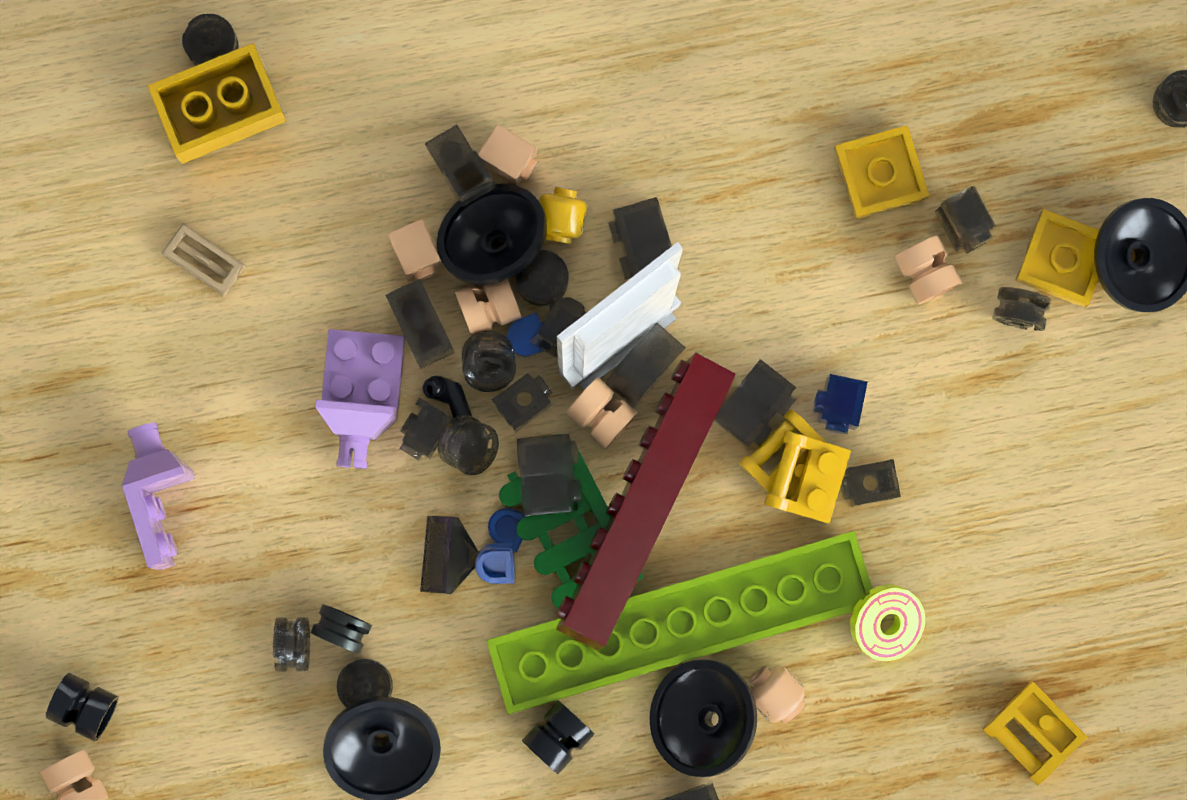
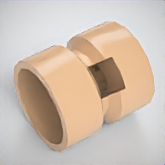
M938 235L915 244L894 257L902 275L910 277L912 280L908 287L917 305L930 301L962 283L954 265L945 262L948 253Z
M508 279L493 284H485L480 288L472 284L454 291L471 337L491 330L494 322L504 325L521 318Z
M598 377L576 399L566 412V415L581 428L588 426L591 429L590 436L606 450L633 421L638 412L625 400H615L613 398L614 391Z
M86 749L68 756L40 772L48 792L57 794L56 800H108L110 798L101 779L93 778L91 775L95 767ZM77 783L79 793L72 788V785Z

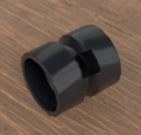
M68 673L64 676L53 694L47 708L46 718L63 727L73 724L75 725L76 733L90 740L97 741L111 720L119 696L100 687L91 690L88 681Z
M558 700L544 715L546 723L544 725H535L522 739V742L557 774L573 759L571 751L573 749L581 750L595 734Z

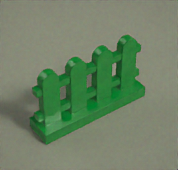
M574 440L560 447L562 456L553 459L551 453L542 457L545 465L521 477H518L516 471L508 474L507 477L510 482L505 484L499 491V498L502 504L507 507H514L521 503L527 514V517L521 519L517 524L518 536L525 541H531L539 537L545 549L534 559L536 571L542 575H549L556 571L563 584L557 587L551 596L552 603L557 608H559L566 595L570 598L572 597L577 587V584L572 582L573 580L568 575L565 566L590 553L591 555L593 554L594 549L589 547L591 540L599 527L605 529L611 517L606 513L608 506ZM574 477L580 490L571 494L565 480ZM556 485L562 499L536 512L530 498ZM591 510L597 524L589 528L583 514ZM574 520L580 533L554 546L547 532ZM642 572L640 573L637 581L644 578Z

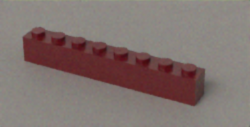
M698 353L692 355L687 361L680 360L671 377V380L676 382L671 394L665 392L656 407L655 413L660 416L655 427L650 425L647 427L639 442V446L644 449L638 461L635 459L631 460L622 479L627 481V484L622 494L616 493L609 503L606 513L611 517L605 529L599 527L591 540L589 547L594 549V552L588 563L582 561L574 575L572 582L576 583L577 587L571 598L567 595L564 597L556 612V617L560 618L556 630L595 650L606 646L736 374Z

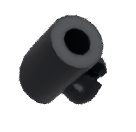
M438 375L425 380L422 386L424 395L427 398L449 404L454 422L472 417L460 383Z

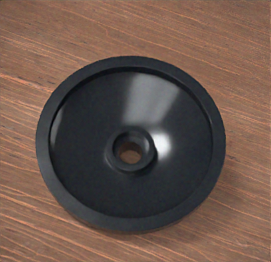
M501 183L478 188L456 202L444 217L437 236L439 257L446 269L454 277L470 284H493L511 278L526 268L542 248L547 232V219L544 209L530 191L517 185Z
M1155 198L1130 200L1113 210L1103 222L1095 242L1094 262L1098 279L1105 292L1113 301L1131 311L1157 312L1172 306L1187 292V218L1172 204ZM1132 250L1135 252V259L1133 262L1131 260Z
M693 660L681 664L662 680L653 696L649 718L653 742L662 758L671 767L683 774L694 777H713L731 770L747 754L756 733L757 708L749 685L737 671L721 662ZM714 713L718 715V723L715 726L711 720Z
M394 697L368 698L350 705L332 721L326 732L323 744L324 763L332 780L345 792L363 800H397L416 792L434 774L441 753L438 730L427 713L415 704ZM381 733L387 734V736L384 738H378L375 735Z

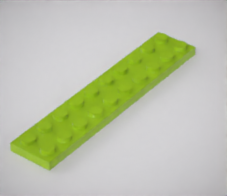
M855 531L630 597L606 646L599 650H595L556 630L560 618L486 641L509 715L853 612L857 602L870 594L868 591L872 589Z

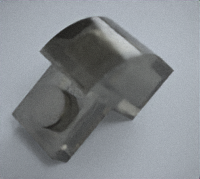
M458 125L451 127L424 143L445 178L447 185L462 207L496 188L493 178L476 150H472Z
M656 323L623 358L607 378L605 384L632 408H635L658 383L660 377L686 347L660 324Z

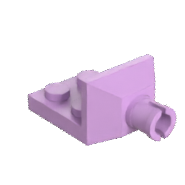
M329 329L322 400H316V409L332 432L339 437L340 445L336 466L351 468V457L354 451L353 467L355 469H367V451L370 440H376L397 421L405 336Z
M156 422L127 431L134 447L136 459L129 461L122 487L148 568L163 570L175 566L173 556L178 555V551L172 534L165 533L161 520L166 519L160 497L155 498L153 493L196 479L194 471L175 453L165 449L158 432V425Z

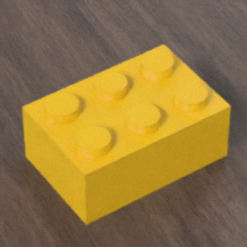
M254 43L147 85L174 154L182 164L287 122Z

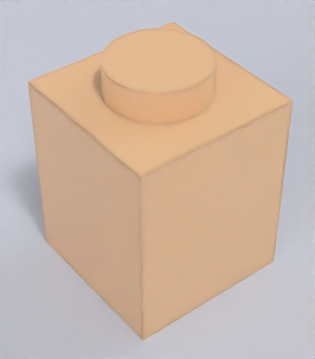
M498 124L477 156L480 165L517 186L522 178L527 181L530 179L539 163L538 160L534 159L537 155L535 146Z
M423 219L387 234L408 281L415 278L416 282H421L437 274L436 269L441 267L442 263Z

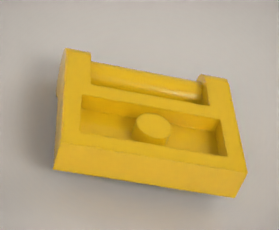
M790 409L783 416L785 421L750 457L746 455L738 463L768 494H771L780 463L768 475L760 467L782 446L785 431L793 433L797 431L800 435L826 442L793 409ZM800 448L785 499L794 500L808 449Z
M785 431L782 441L786 443L771 494L767 493L764 505L829 524L851 450ZM802 447L808 449L794 500L792 501L785 498L798 454Z
M1030 681L982 729L990 738L995 737L1030 772L1029 778L1036 785L1045 781L1088 738L1033 681ZM1013 718L1049 754L1042 763L1006 727Z

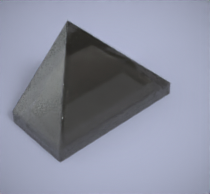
M427 516L420 592L452 594L475 569V562L479 551L459 517Z

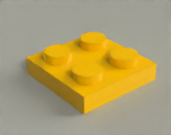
M908 125L835 145L834 151L855 219L929 198L930 195Z
M1043 209L1040 212L1015 281L1079 306L1088 307L1099 280L1094 262L1095 242L1099 230Z

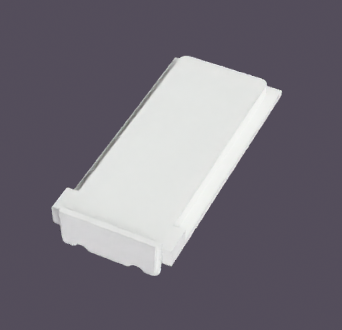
M678 242L557 335L558 373L572 390L579 385L585 390L596 378L599 377L601 379L677 319L672 312L679 308L681 304L675 293L681 276L677 268L683 250Z

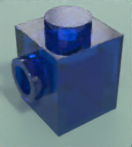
M833 374L826 378L824 390H817L813 406V412L819 413L818 422L826 424L825 430L839 434H848L849 429L855 430L859 427L867 381Z

